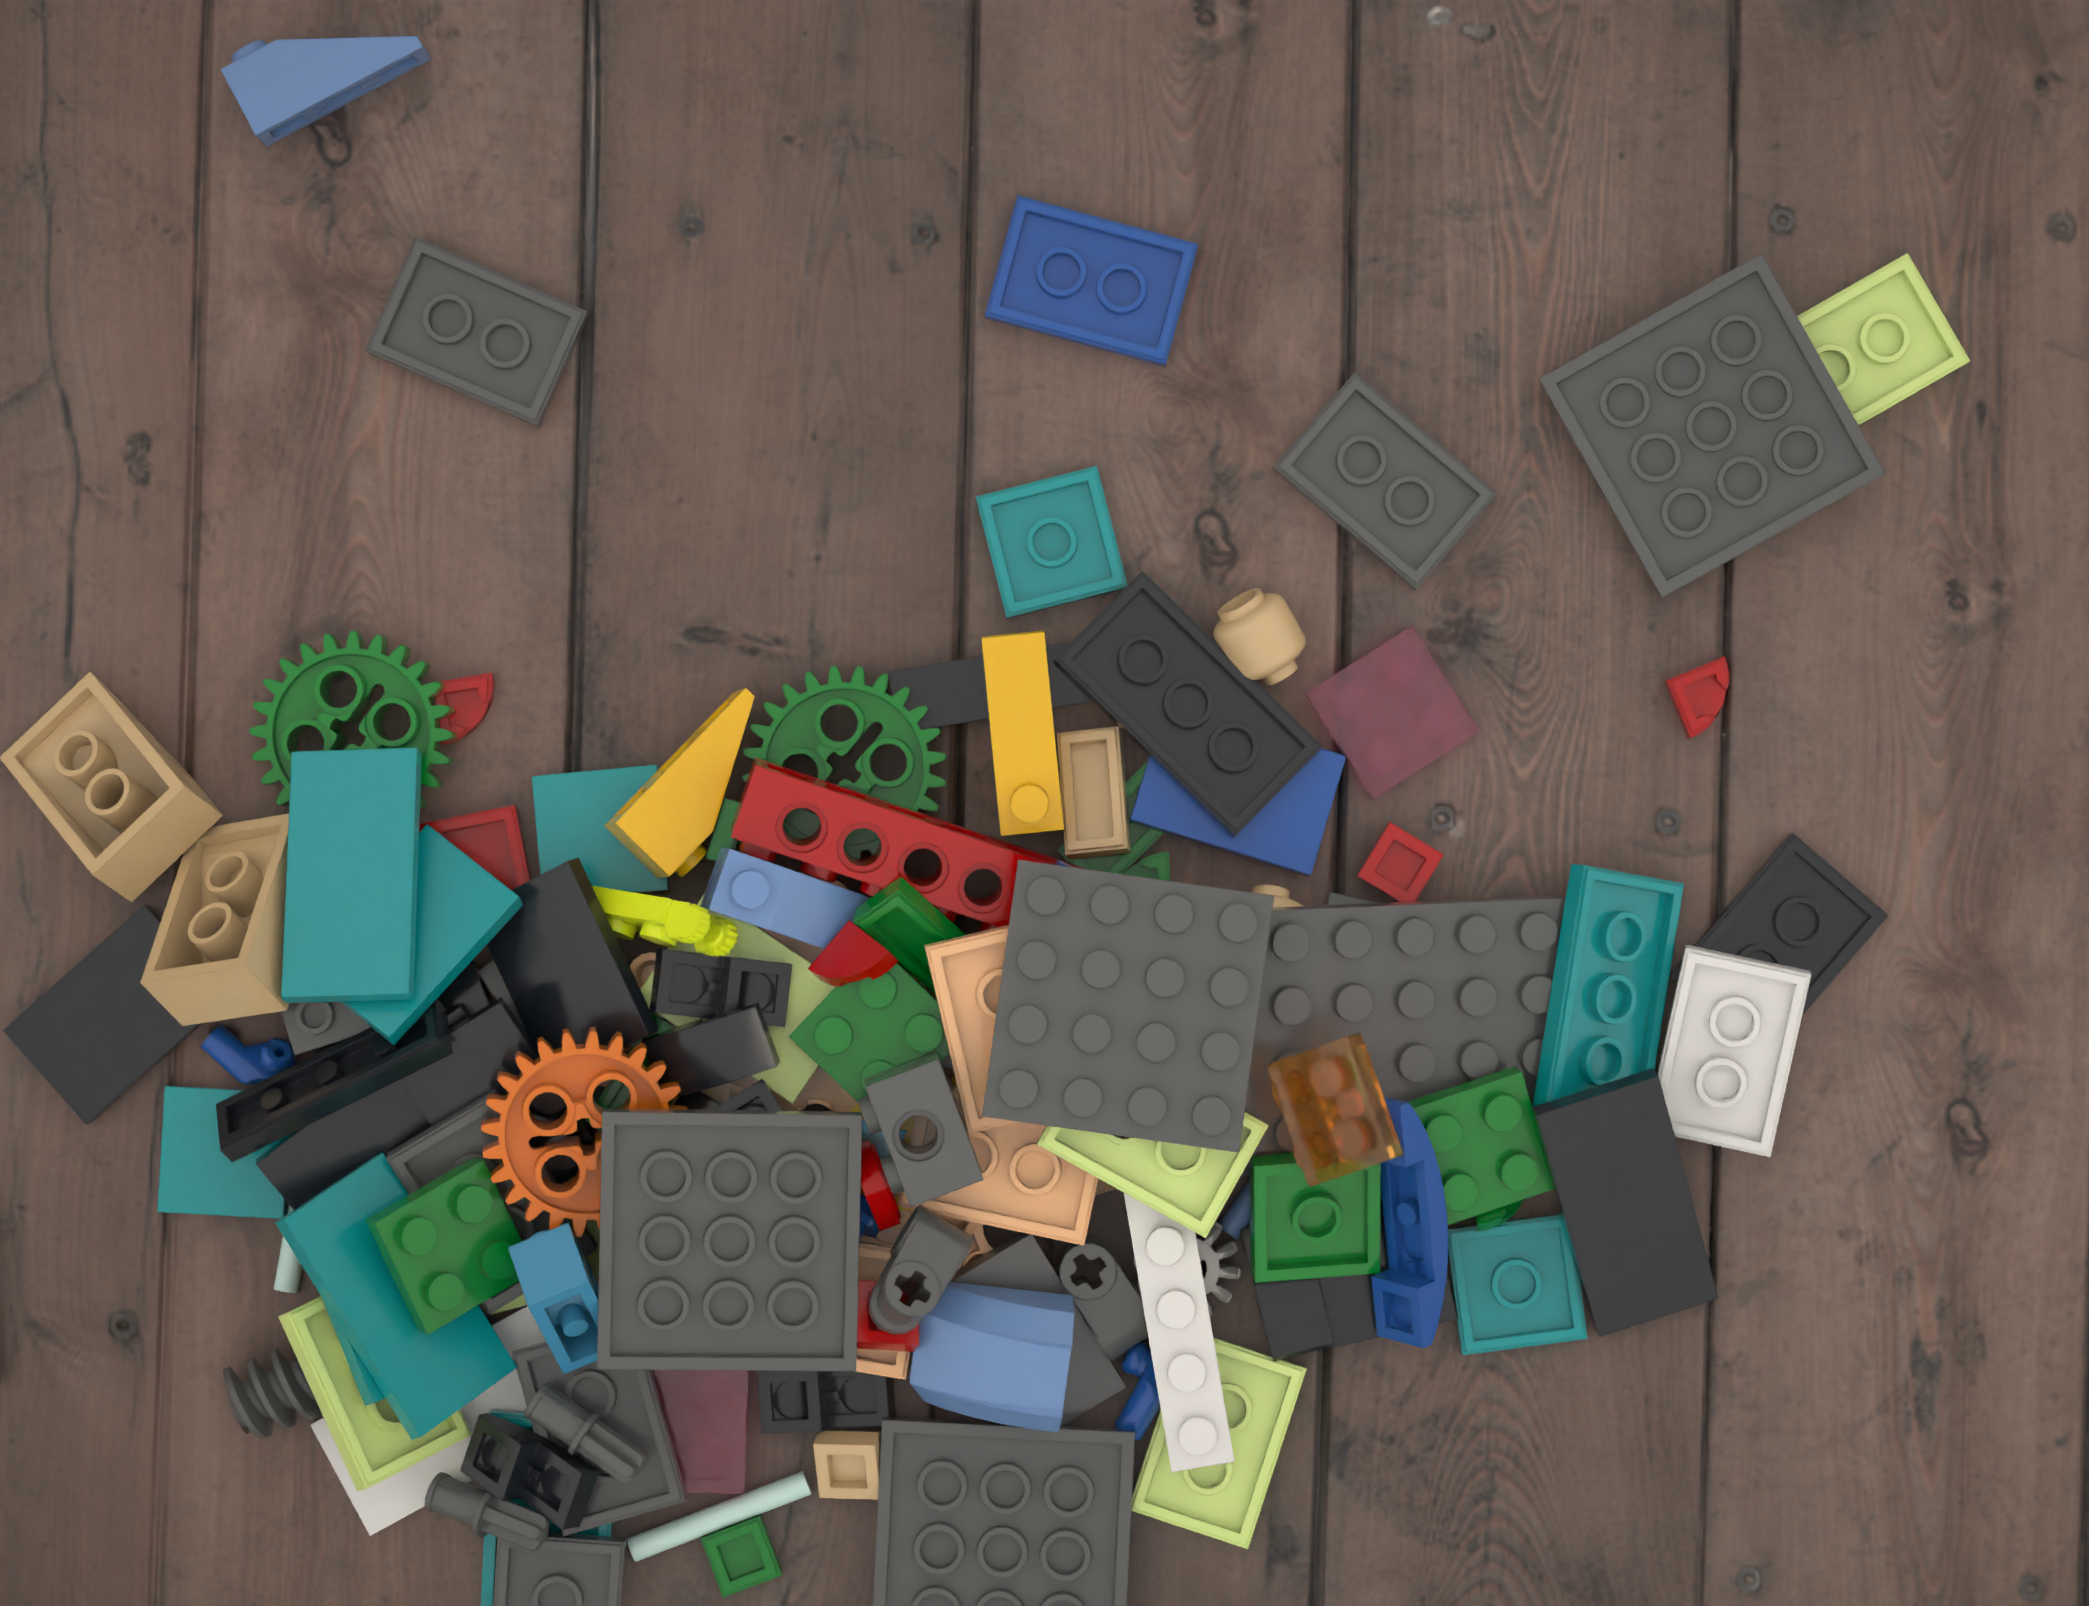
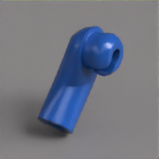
M223 1025L218 1026L201 1045L202 1050L238 1082L245 1085L257 1084L295 1065L292 1045L285 1039L272 1038L269 1042L245 1045Z
M1143 1342L1129 1349L1121 1364L1123 1371L1138 1377L1133 1392L1115 1421L1116 1429L1135 1431V1440L1143 1438L1160 1408L1151 1350Z

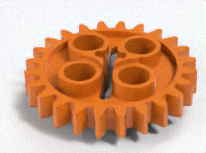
M595 1027L589 1028L584 1044H576L569 1029H563L562 1047L555 1050L543 1037L538 1038L540 1057L535 1061L518 1051L515 1054V1060L521 1073L516 1076L509 1072L500 1071L497 1075L499 1083L508 1091L506 1096L488 1094L486 1097V1105L500 1113V1117L481 1121V1131L498 1136V1140L482 1147L483 1158L502 1159L503 1161L491 1172L490 1178L492 1182L497 1183L510 1179L513 1182L505 1195L506 1203L509 1205L526 1197L529 1202L525 1211V1219L530 1222L545 1210L549 1212V1230L559 1227L564 1218L573 1219V1229L576 1237H582L587 1220H596L600 1230L602 1130L594 1133V1143L591 1145H582L579 1136L564 1137L540 1147L530 1146L529 1140L540 1135L562 1136L577 1131V1120L582 1118H589L593 1128H601L603 1107H600L594 1101L593 1093L595 1088L606 1080H618L623 1082L629 1089L627 1101L616 1109L688 1110L687 1106L668 1105V1102L677 1096L681 1088L678 1082H668L662 1085L658 1083V1080L663 1076L667 1068L663 1060L645 1067L642 1063L647 1051L646 1045L640 1043L629 1054L622 1052L623 1037L622 1033L618 1031L613 1035L607 1046L599 1045ZM544 1092L555 1093L566 1103L564 1114L552 1122H543L536 1119L529 1109L532 1100ZM555 1155H566L577 1163L579 1169L571 1181L556 1184L549 1181L543 1175L542 1168L544 1163Z

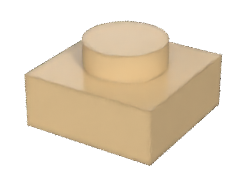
M819 1431L813 1443L819 1498L878 1500L880 1432Z

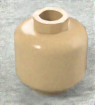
M1254 588L1234 597L1217 611L1220 620L1213 630L1214 641L1244 676L1250 680L1262 679L1264 684L1269 686L1284 680L1297 670L1298 666L1295 659L1305 648L1306 638L1286 600L1281 595L1275 593L1263 594L1261 588Z

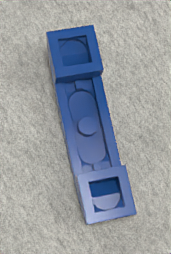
M1361 1092L1353 1096L1359 1157L1381 1161L1380 1185L1389 1269L1371 1276L1377 1336L1424 1349L1432 1345L1442 1310L1447 1277L1448 1223L1440 1169L1428 1134L1409 1102Z

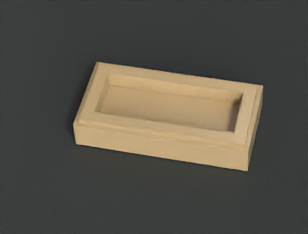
M1119 726L1057 733L1065 855L1070 860L1131 853L1121 729Z

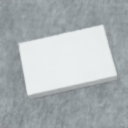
M1685 945L1657 1072L1675 1137L1771 1157L1810 983V971Z

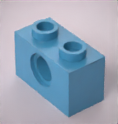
M569 1223L552 1230L540 1231L529 1239L508 1247L527 1306L563 1374L597 1361L599 1283Z

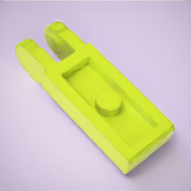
M592 886L610 926L618 938L633 940L637 931L640 932L639 936L643 939L666 947L675 948L677 942L689 943L691 945L693 943L696 951L713 957H719L720 955L724 957L725 954H730V950L734 949L735 943L738 942L736 939L739 934L737 933L738 928L735 927V923L723 917L710 915L708 910L694 903Z

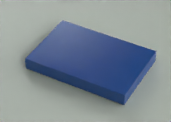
M1017 195L985 312V319L1166 367L1198 244Z
M1321 748L1234 838L1149 756L1129 822L1301 876L1310 877L1346 756Z

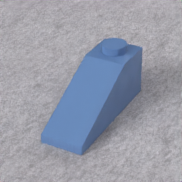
M417 36L274 40L269 44H266L264 40H259L237 50L231 56L233 63L223 67L221 71L254 134L266 146H269L430 61L431 57Z
M721 847L700 907L825 949L849 920L854 923L855 909L870 899V897L733 849Z

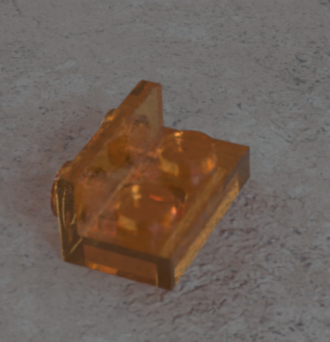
M1361 1032L1268 1064L1267 1069L1272 1081L1273 1097L1282 1110L1293 1141L1295 1160L1303 1170L1309 1186L1312 1187L1404 1155Z

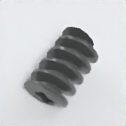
M278 1348L270 1351L271 1370L266 1372L254 1357L246 1360L247 1379L241 1381L230 1366L223 1369L224 1386L236 1421L246 1434L250 1430L260 1439L272 1434L273 1421L280 1428L287 1430L295 1426L297 1412L308 1421L317 1418L320 1412V1408L296 1355L294 1361L288 1362Z

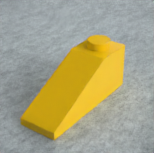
M1044 630L981 636L1001 836L1064 830Z
M747 688L732 692L604 825L657 879L670 877L674 872L683 877L698 864L708 851L701 843L714 830L755 698Z

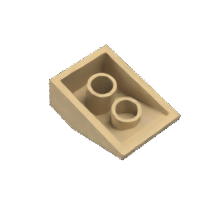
M92 672L86 674L0 756L1 761L90 873L131 902L223 816L186 770Z
M289 813L212 826L184 852L140 982L182 1026L287 1011L289 1003H286L281 998Z

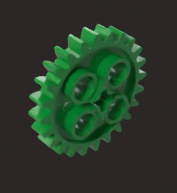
M350 631L346 648H342L335 635L330 633L324 634V653L321 654L311 644H300V651L304 661L301 665L282 658L279 663L287 678L283 682L267 678L263 681L267 689L275 695L272 703L254 702L253 704L254 709L268 716L267 724L249 728V734L266 738L267 747L252 754V759L271 762L273 766L261 779L262 784L274 785L282 782L285 786L280 792L276 803L279 806H286L290 803L292 752L298 751L297 741L299 735L309 727H316L324 738L323 751L343 750L348 742V736L341 731L344 723L357 724L362 719L370 703L372 692L377 685H382L385 691L381 699L373 705L359 725L358 730L366 736L362 745L350 743L345 750L418 748L422 754L421 787L426 785L428 787L442 788L444 784L432 772L435 764H453L454 759L439 751L440 742L457 739V733L440 729L439 720L450 716L455 710L451 706L435 705L433 701L445 688L443 682L438 681L428 684L422 682L431 665L422 660L407 667L406 664L411 648L402 644L388 656L387 637L378 634L373 638L367 650L365 649L362 634L357 631ZM348 673L355 680L357 693L355 699L349 705L338 708L330 698L329 688L337 676ZM401 705L407 710L411 725L404 737L398 740H391L383 730L382 720L390 708ZM420 792V808L424 809L428 805Z
M831 666L828 684L821 685L817 677L809 671L805 673L806 692L800 694L789 684L783 685V692L788 704L782 708L776 704L766 702L763 706L774 719L770 726L752 724L750 727L764 741L761 748L744 749L743 755L753 760L756 757L785 767L787 761L793 756L806 754L816 762L818 778L828 781L836 769L829 762L832 755L835 753L845 757L849 755L870 726L875 722H879L883 727L882 732L856 761L855 767L861 773L859 779L856 782L848 778L843 779L838 785L917 812L920 808L928 811H938L940 807L933 799L926 795L928 787L946 786L947 780L930 773V765L946 760L947 754L929 751L927 743L941 734L940 728L921 730L918 723L925 717L929 710L928 707L924 705L908 711L904 705L909 698L911 689L906 686L894 696L887 694L889 675L885 673L871 687L866 685L864 667L857 666L851 682H843L838 666ZM838 705L850 707L855 712L858 720L855 734L850 739L842 742L829 738L823 727V720L827 711ZM887 744L900 747L907 758V768L904 774L893 781H885L879 778L872 767V757L875 751ZM749 773L743 776V781L747 782ZM797 808L787 814L783 821V827L794 838H807L816 832L820 819L816 813L810 812L807 808ZM859 828L847 835L843 848L850 856L862 859V851L869 849L872 855L876 852L880 838L870 829Z

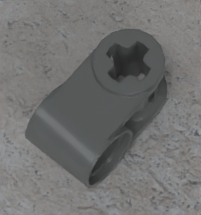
M919 1204L899 1233L890 1251L891 1256L870 1293L868 1312L874 1324L882 1331L893 1335L912 1331L921 1322L923 1317L928 1315L938 1304L945 1288L966 1258L973 1244L974 1236ZM902 1291L909 1295L906 1305L900 1301Z
M1086 1236L1084 1246L1068 1243L1062 1249L1059 1257L1061 1281L1069 1295H1073V1301L1084 1317L1083 1320L1108 1358L1113 1361L1148 1337L1141 1292L1134 1279L1131 1280L1110 1248L1102 1240ZM1084 1253L1090 1261L1098 1257L1103 1260L1097 1266L1100 1275L1097 1280L1091 1282L1085 1275L1079 1276L1076 1279L1072 1276L1077 1270L1075 1258L1078 1255Z

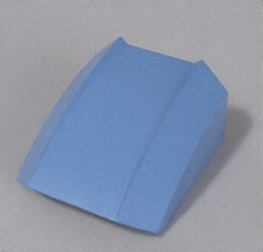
M949 1282L938 1304L919 1323V1346L913 1352L910 1385L925 1402L949 1411L995 1423L1058 1433L1063 1418L1064 1399L1073 1343L1075 1315L1073 1295Z

